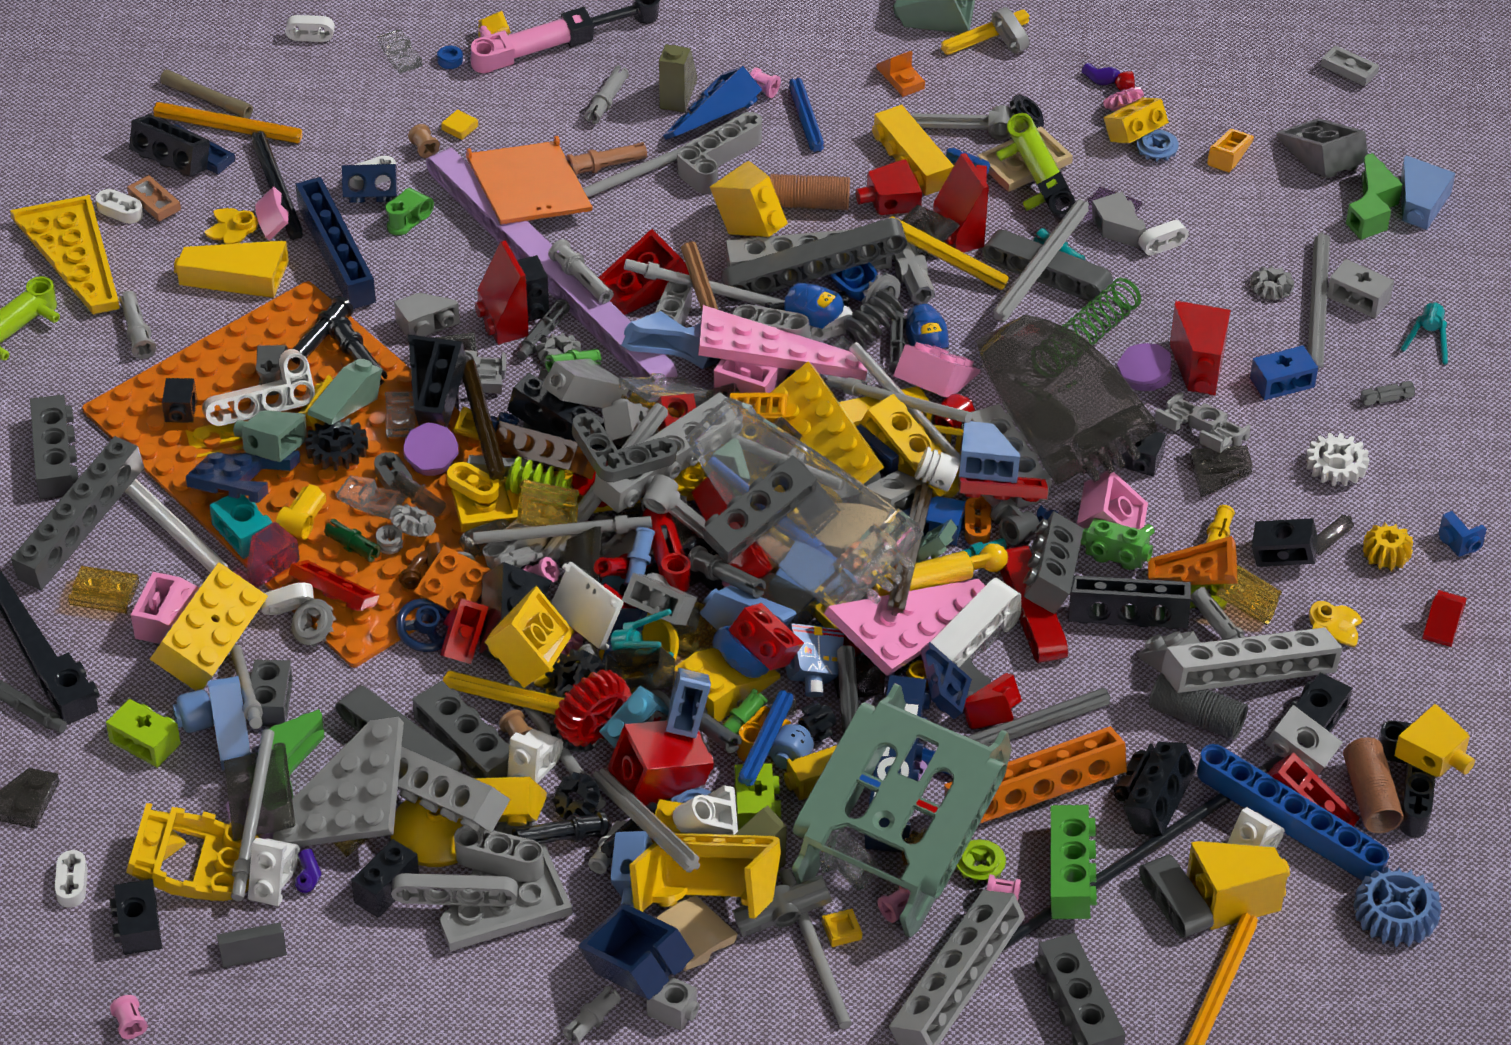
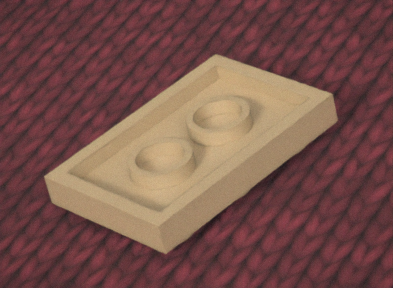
M1038 127L1037 130L1057 167L1061 169L1071 164L1073 155L1044 128ZM1013 139L978 154L980 160L989 161L991 166L989 167L988 174L1008 192L1034 181L1020 152L1003 161H1000L997 157L996 152L1014 143Z

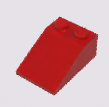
M966 153L959 156L934 200L933 213L931 214V223L934 229H938L941 233L943 242L963 253L985 246L989 191L988 184Z
M651 229L598 278L613 291V297L610 302L625 315L661 299L669 282L658 278L651 280L644 278L643 274L624 270L626 259L645 264L648 262L659 264L660 268L689 275L683 259Z
M506 240L501 241L477 289L478 301L475 302L476 313L479 318L483 317L487 334L489 336L493 335L498 345L529 335L526 275Z

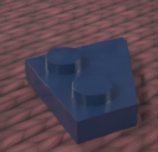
M929 642L921 648V654L931 699L940 711L946 712L952 719H955L963 712L972 679Z

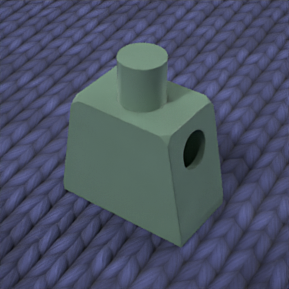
M264 410L248 421L237 420L233 432L235 437L243 439V449L246 453L281 462L305 443L307 438L306 416L302 413Z

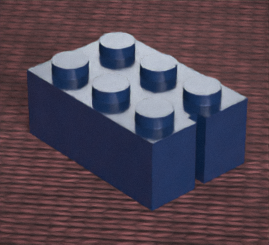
M622 903L578 945V948L596 974L647 1000H650L663 989V986L670 981L668 978L670 974L675 976L681 972L686 964L695 956L676 927L625 903Z

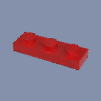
M958 474L957 484L959 492L964 493L965 496L970 498H979L981 495H993L994 498L1000 500H1008L1010 497H1022L1025 501L1037 502L1039 499H1047L1048 485L1046 480L1041 478L1018 477L1017 483L963 478L959 477Z
M309 560L291 563L288 574L297 578L298 583H309L321 590L322 595L325 597L340 599L346 602L348 608L356 611H363V609L377 605L378 594Z

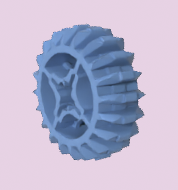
M1387 866L1382 873L1374 870L1371 877L1365 876L1362 884L1356 890L1353 904L1356 911V921L1361 922L1362 930H1370L1371 939L1377 936L1381 937L1382 944L1387 942V940L1393 941L1395 947L1400 942H1404L1409 947L1413 940L1421 944L1424 937H1430L1439 924L1442 910L1441 903L1439 902V892L1434 891L1433 883H1425L1424 875L1416 877L1412 869L1405 873L1401 871L1400 867L1395 871H1391ZM1377 898L1381 901V904L1378 906L1374 903V900ZM1417 907L1421 911L1419 915H1416L1414 909Z

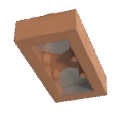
M150 175L127 186L128 195L140 200L142 207L159 222L181 210L180 202Z

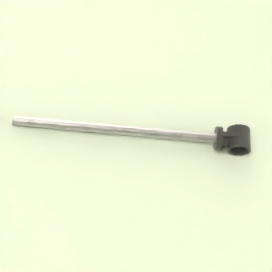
M856 342L851 345L849 350L885 390L904 394L859 343ZM907 407L908 412L917 423L924 427L926 434L935 445L942 449L943 453L961 460V455L921 411ZM982 495L994 508L990 518L996 524H999L1000 536L1005 539L1007 545L1014 546L1038 536L1035 534V530L1039 520L1031 511L1021 512L1012 498L1002 501L994 498L993 495Z

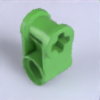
M412 188L405 189L399 196L386 204L385 210L389 215V221L387 222L388 232L393 235L408 233L413 227L430 216L434 208L433 199Z

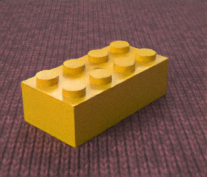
M218 562L204 583L196 591L194 597L177 621L166 633L164 639L150 657V660L195 691L204 689L268 595ZM211 618H216L218 622H214Z

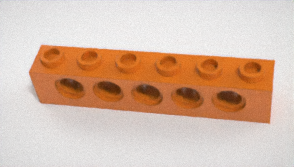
M1109 726L1009 761L1003 781L979 824L1127 772L1126 745L1124 740ZM952 782L944 784L945 796L950 786L952 785Z

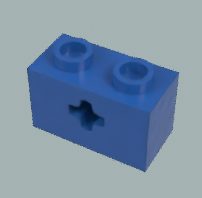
M1303 345L1253 358L1250 379L1263 400H1268L1315 388L1318 366Z

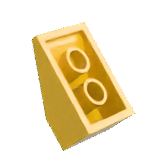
M535 586L492 630L485 643L488 645L491 654L499 658L507 668L511 678L518 681L525 688L551 670L575 631L540 589Z
M716 648L695 652L672 668L673 686L678 667L709 675L711 686L705 707L708 714L718 722L729 716V712L733 708H738L751 693L752 689H756L758 691L757 694H759L780 679V674L776 670H769L767 674L759 678H748L732 668Z

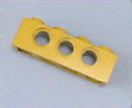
M894 394L869 408L860 422L861 425L899 455L898 470L915 477L918 464L926 447H930L931 451L934 449L938 450V454L943 452L929 438L924 427L917 423L908 412L906 405L899 401ZM959 470L947 492L928 485V487L933 489L932 498L936 496L951 498L958 493Z

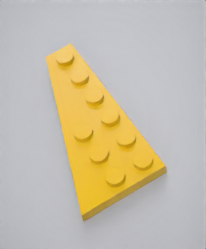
M90 195L10 210L12 220L92 314L120 309Z

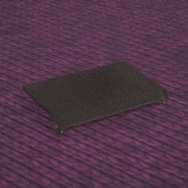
M281 742L274 744L271 750L256 836L293 828L296 825L286 746ZM258 753L224 760L233 841L242 840Z

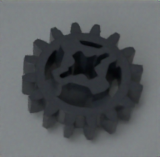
M350 418L346 419L345 422H340L339 420L332 425L326 422L324 425L316 423L314 424L315 431L308 430L307 432L308 438L305 439L308 459L313 458L314 465L322 463L324 470L329 466H333L334 471H338L339 466L349 469V463L352 462L358 465L359 457H366V450L369 448L366 430L361 429L359 422L351 425Z
M570 649L569 656L563 653L559 655L560 662L554 663L552 666L554 668L553 672L545 673V676L550 678V682L543 686L551 691L548 693L549 695L565 698V693L573 688V684L577 685L582 677L587 678L592 672L597 673L599 670H605L606 666L599 663V657L584 649H581L580 652Z

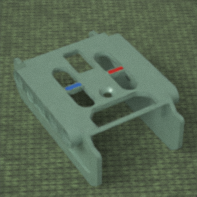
M895 683L888 696L881 700L876 707L866 702L859 706L801 809L793 827V834L803 838L800 853L792 866V872L797 884L812 879L818 873L827 854H830L908 889L910 896L900 916V922L904 935L911 938L919 931L934 901L942 894L1002 783L1012 749L1007 731L1001 730L995 742L988 747L906 711L902 687ZM917 738L938 746L920 781H915L898 773ZM891 747L895 750L896 757L884 780L872 776L886 748ZM941 771L948 772L953 777V782L941 805L922 798L932 777ZM864 788L876 792L862 817L856 819L849 817ZM914 810L933 817L920 842L908 844L903 841L902 832ZM887 818L890 823L887 827H881L879 820ZM844 827L852 828L903 851L908 865L901 878L898 879L832 849L831 847L841 829Z

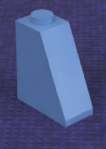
M1406 155L1400 181L1403 184L1401 191L1402 221L1427 230L1452 193L1455 173Z
M973 421L964 423L959 477L1017 483L1020 454L998 428L992 423Z
M730 585L719 591L717 589L711 591L704 599L706 605L700 612L716 630L725 626H731L745 607L763 603L786 626L797 614L793 609L762 597L755 598Z
M678 667L671 693L666 732L696 739L711 686L708 674Z
M239 676L208 681L221 769H228L229 772L243 771L247 768L246 766H252L246 719L243 713Z

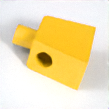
M1436 704L1430 707L1398 736L1394 756L1435 777H1441L1451 767L1466 775L1475 764V759L1466 754L1470 738L1468 732Z

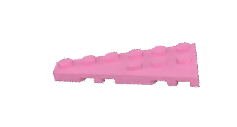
M703 305L699 356L798 370L809 361L819 374L845 378L851 377L866 381L867 369L850 351Z
M972 579L909 591L904 613H898L897 616L892 615V611L887 609L890 595L828 606L824 615L886 676H889L921 655V648L931 642L986 585L979 579Z

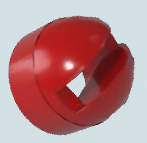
M1124 71L1116 77L1115 84L1120 91L1135 88L1133 71Z

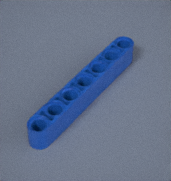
M1209 744L1202 749L1197 766V776L1206 785L1240 806L1248 807L1284 828V833L1361 881L1364 880L1365 876L1371 877L1374 870L1382 873L1389 859V852L1381 843L1223 746Z

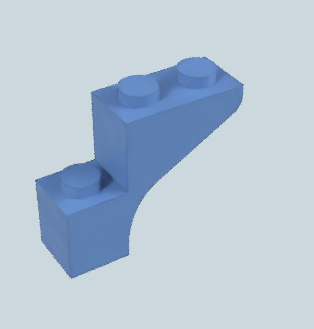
M662 311L647 315L636 321H631L624 330L625 338L621 346L629 351L675 355L692 362L701 369L717 364L719 359L698 355L701 323L685 328Z

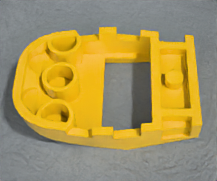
M146 803L126 873L140 880L153 879L154 887L172 895L210 901L232 900L231 894L235 878L232 872L234 862L239 857L244 826L236 822H231L230 824L223 823L215 819L216 814L204 811L202 815L185 813V808L172 807L170 813L151 810L152 804ZM172 829L205 839L193 882L175 880L167 877V872L160 870ZM249 879L247 880L245 893L249 890Z

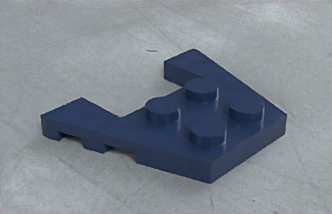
M293 451L281 462H277L249 453H211L186 475L187 487L217 493L218 489L229 491V497L238 499L240 494L249 496V502L259 503L268 494V483L250 480L262 469L291 471L300 462L299 451Z

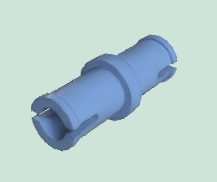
M637 527L633 549L628 553L627 557L629 565L623 583L624 586H628L633 573L645 574L646 566L651 562L649 553L653 536L655 535L654 530Z

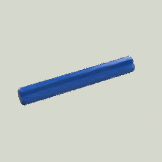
M792 78L789 81V89L810 150L812 152H821L824 149V141L801 78Z
M785 690L778 692L739 773L738 781L741 784L747 786L754 785L794 699L792 693H787Z

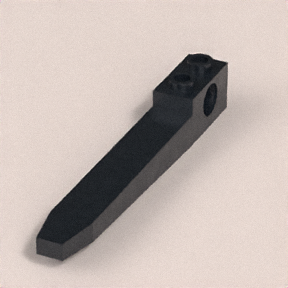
M0 570V613L38 685L60 719L69 725L98 712L96 699L100 697L95 683L93 681L88 682L86 679L87 674L80 661L75 662L69 652L57 657Z

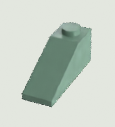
M357 359L346 365L309 408L308 415L332 425L375 401L378 398L382 368L372 365L370 361L365 359Z

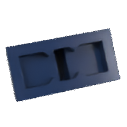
M397 164L342 165L343 198H349V203H364L365 197H376V202H390L392 197L398 196ZM382 175L389 177L391 181L390 188L386 191H380L376 186L377 178ZM354 176H359L364 181L362 190L354 192L349 186L350 179Z

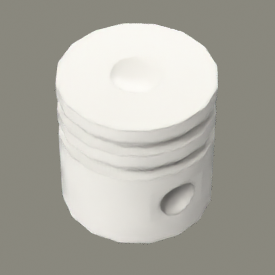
M926 447L918 464L915 479L919 480L922 478L921 482L928 481L929 485L947 492L957 474L960 459L943 452L938 454V450L934 449L931 451L930 447Z

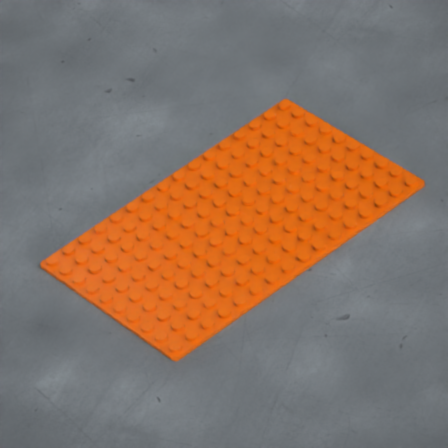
M306 281L85 403L82 408L83 413L109 438L113 439L116 436L137 445L144 465L143 470L270 591L298 583L297 578L288 574L291 563L309 560L378 594L379 598L376 606L363 609V611H356L348 608L346 602L340 599L325 597L322 595L321 590L313 587L314 599H321L333 608V616L337 619L332 624L334 632H329L324 642L350 667L356 668L401 640L396 630L398 612L408 602L423 598L414 593L416 588L406 589L399 582V574L408 568L416 555L425 551V547L428 544L439 542L456 552L470 553L474 556L476 562L488 567L483 554V548L488 543L474 544L473 532L504 530L507 527L462 532L452 495V488L447 483V471L435 476H425L416 472L404 458L403 448L405 439L411 430L419 426L414 411L411 368L350 316L348 319L352 323L353 330L362 335L363 345L388 375L387 379L382 377L385 382L379 386L378 398L375 401L340 420V422H345L346 419L350 418L351 425L359 422L361 429L366 430L369 447L366 450V457H359L358 465L352 462L349 463V469L339 466L338 471H334L333 466H329L324 470L322 463L314 465L313 458L308 459L306 445L303 443L295 450L299 451L300 462L291 471L262 469L250 481L268 483V494L256 505L262 515H267L274 525V530L272 531L273 544L245 559L212 525L209 505L228 496L229 491L218 489L217 493L187 487L186 475L206 458L195 459L197 454L223 449L220 452L223 454L246 453L244 449L235 450L234 448H229L242 445L243 440L220 444V435L216 432H210V436L203 440L207 447L196 449L194 446L189 445L186 430L193 432L198 427L212 425L202 412L203 403L207 398L259 385L260 376L256 371L258 345H287L288 349H292L315 325L318 314L331 306L332 300L312 282ZM329 334L307 357L314 386L324 382L328 375H331L332 379H334L343 367L354 362L351 355L343 353L339 347L340 343L336 339L331 338ZM291 359L288 361V370H295L300 366ZM166 378L195 379L197 404L193 423L165 422L162 398ZM298 385L293 391L294 397H302L306 393V385ZM279 393L271 396L267 395L266 403H276ZM241 399L238 403V409L241 411L247 410L251 406V399ZM218 405L214 406L215 411L210 412L215 417L219 416L220 410H223ZM231 406L230 408H227L231 412V414L234 413ZM303 406L281 412L298 413ZM456 407L453 408L448 429L456 438L459 452L452 464L468 462L469 455L483 456L479 440L454 433V428L460 415V411ZM306 426L307 432L308 430H313L311 426ZM391 452L401 459L413 478V493L409 497L395 499L387 493L375 474L374 460L379 454ZM501 453V456H502L503 458H513V457H510V456H508V455H506V454ZM312 484L318 486L326 494V502L314 518L313 528L307 539L303 540L276 531L275 523L279 511L284 506L290 507L303 487ZM405 504L411 507L417 506L420 510H426L428 515L434 517V522L436 523L434 532L429 536L415 537L402 532L403 547L401 550L394 554H385L380 551L378 558H375L373 562L367 561V559L354 551H346L342 544L324 534L327 523H330L331 519H336L350 529L359 530L363 537L377 544L376 532L382 526L393 525L390 521L391 511L396 505L404 506ZM569 516L551 518L552 524H563ZM424 564L419 569L421 580L428 570L427 564ZM419 608L412 610L405 620L415 619ZM311 616L313 622L311 627L317 630V621L319 619ZM416 630L407 631L408 635H410Z

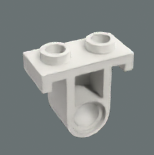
M531 729L526 735L516 732L510 738L507 777H531L538 783L558 762L563 749L562 739L536 729Z
M724 785L708 795H697L676 807L673 811V821L677 829L681 833L736 834L738 832L734 787Z
M1247 807L1241 810L1227 844L1277 848L1283 838L1284 828Z
M256 837L252 842L248 900L279 906L283 898L281 889L297 868L299 861L297 854L300 852L299 845Z

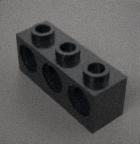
M150 114L131 121L129 150L138 153L142 158L157 161L163 167L180 171V174L184 176H194L196 173L207 170L210 140Z
M1157 742L1124 805V810L1135 834L1163 836L1196 772V767L1186 743Z

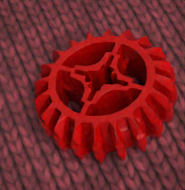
M602 669L597 673H590L587 678L582 677L577 685L573 684V688L565 693V698L559 701L560 707L554 713L556 715L554 719L556 728L565 740H568L569 743L575 746L581 745L585 747L589 743L595 744L599 738H605L599 732L601 728L632 695L630 688L622 677H619L611 670L605 671Z

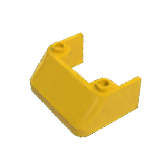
M674 833L699 857L700 867L698 870L693 869L692 872H686L656 842L629 864L634 908L642 912L652 903H658L661 907L674 906L685 895L741 897V904L748 906L749 918L755 919L767 908L774 898L781 855L780 839L775 836Z

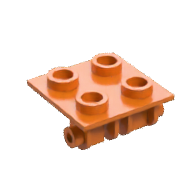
M444 545L414 590V593L451 611L459 598L475 603L482 595L483 575L492 569Z

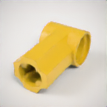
M312 484L303 487L290 507L284 506L279 511L275 523L276 531L303 540L307 539L312 531L314 518L326 502V494L318 486Z

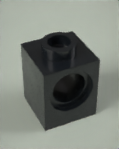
M166 378L162 398L165 422L193 423L197 404L195 379Z

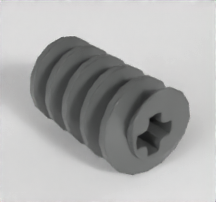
M880 289L876 292V296L868 299V303L860 306V311L856 310L852 313V318L848 317L844 320L846 333L854 343H859L865 349L866 346L863 339L865 338L872 343L874 338L871 332L873 331L880 336L882 331L879 325L881 324L888 329L890 324L887 318L889 317L896 322L898 316L895 311L897 310L904 314V309L894 295L884 289Z

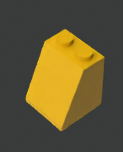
M746 161L710 186L728 234L770 237L788 224L770 177L750 161Z
M1195 841L1191 843L1186 875L1209 906L1214 919L1213 927H1210V930L1238 923L1241 915L1244 913L1260 917L1281 911L1283 898L1286 896L1285 887L1287 877L1290 876V869L1287 861L1284 858L1281 859L1275 847Z

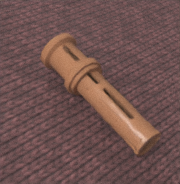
M644 142L599 152L591 149L585 154L576 156L567 154L566 159L577 177V174L590 171L598 173L601 168L646 159L647 149Z

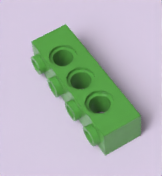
M1051 805L1052 919H1091L1090 906L1097 905L1096 886H1090V882H1096V863H1090V859H1096V840H1090V837L1096 836L1095 818H1089V805Z

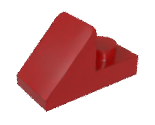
M1438 590L1437 595L1433 598L1422 639L1452 647L1467 598Z
M459 598L443 622V625L449 627L440 655L471 664L489 607Z
M1005 673L966 698L963 710L969 728L977 729L1014 720L1011 708L1022 701L1014 675Z

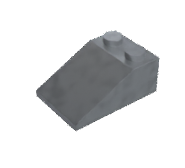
M1320 118L1276 132V137L1309 171L1321 174V177L1324 178L1334 177L1337 175V172L1342 170L1357 169L1359 164L1364 163V158L1368 155L1365 131Z

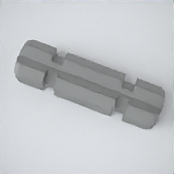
M536 543L530 545V547L526 546L511 551L509 554L499 555L498 558L494 559V565L498 566L505 562L521 567L530 564V562L533 563L541 560L545 556V551L542 549L541 544Z

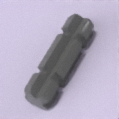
M1411 381L1401 382L1400 386L1395 383L1375 387V390L1373 388L1364 389L1361 391L1360 399L1364 406L1375 405L1376 401L1380 404L1400 400V397L1402 399L1415 396V386Z

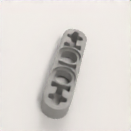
M405 873L399 874L393 879L391 895L397 902L405 904L505 907L516 902L518 885L514 879L505 876ZM433 888L444 889L445 891L433 890ZM465 889L476 890V892L465 891Z

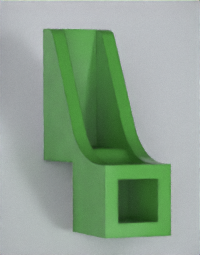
M1373 153L1366 155L1364 158L1365 171L1361 175L1364 197L1349 204L1346 225L1360 240L1388 230L1391 216L1390 207L1399 204L1403 185Z
M319 709L269 728L275 734L261 804L269 812L287 805L293 799L292 784L289 779L291 773L325 737L322 713ZM256 765L248 768L251 788Z

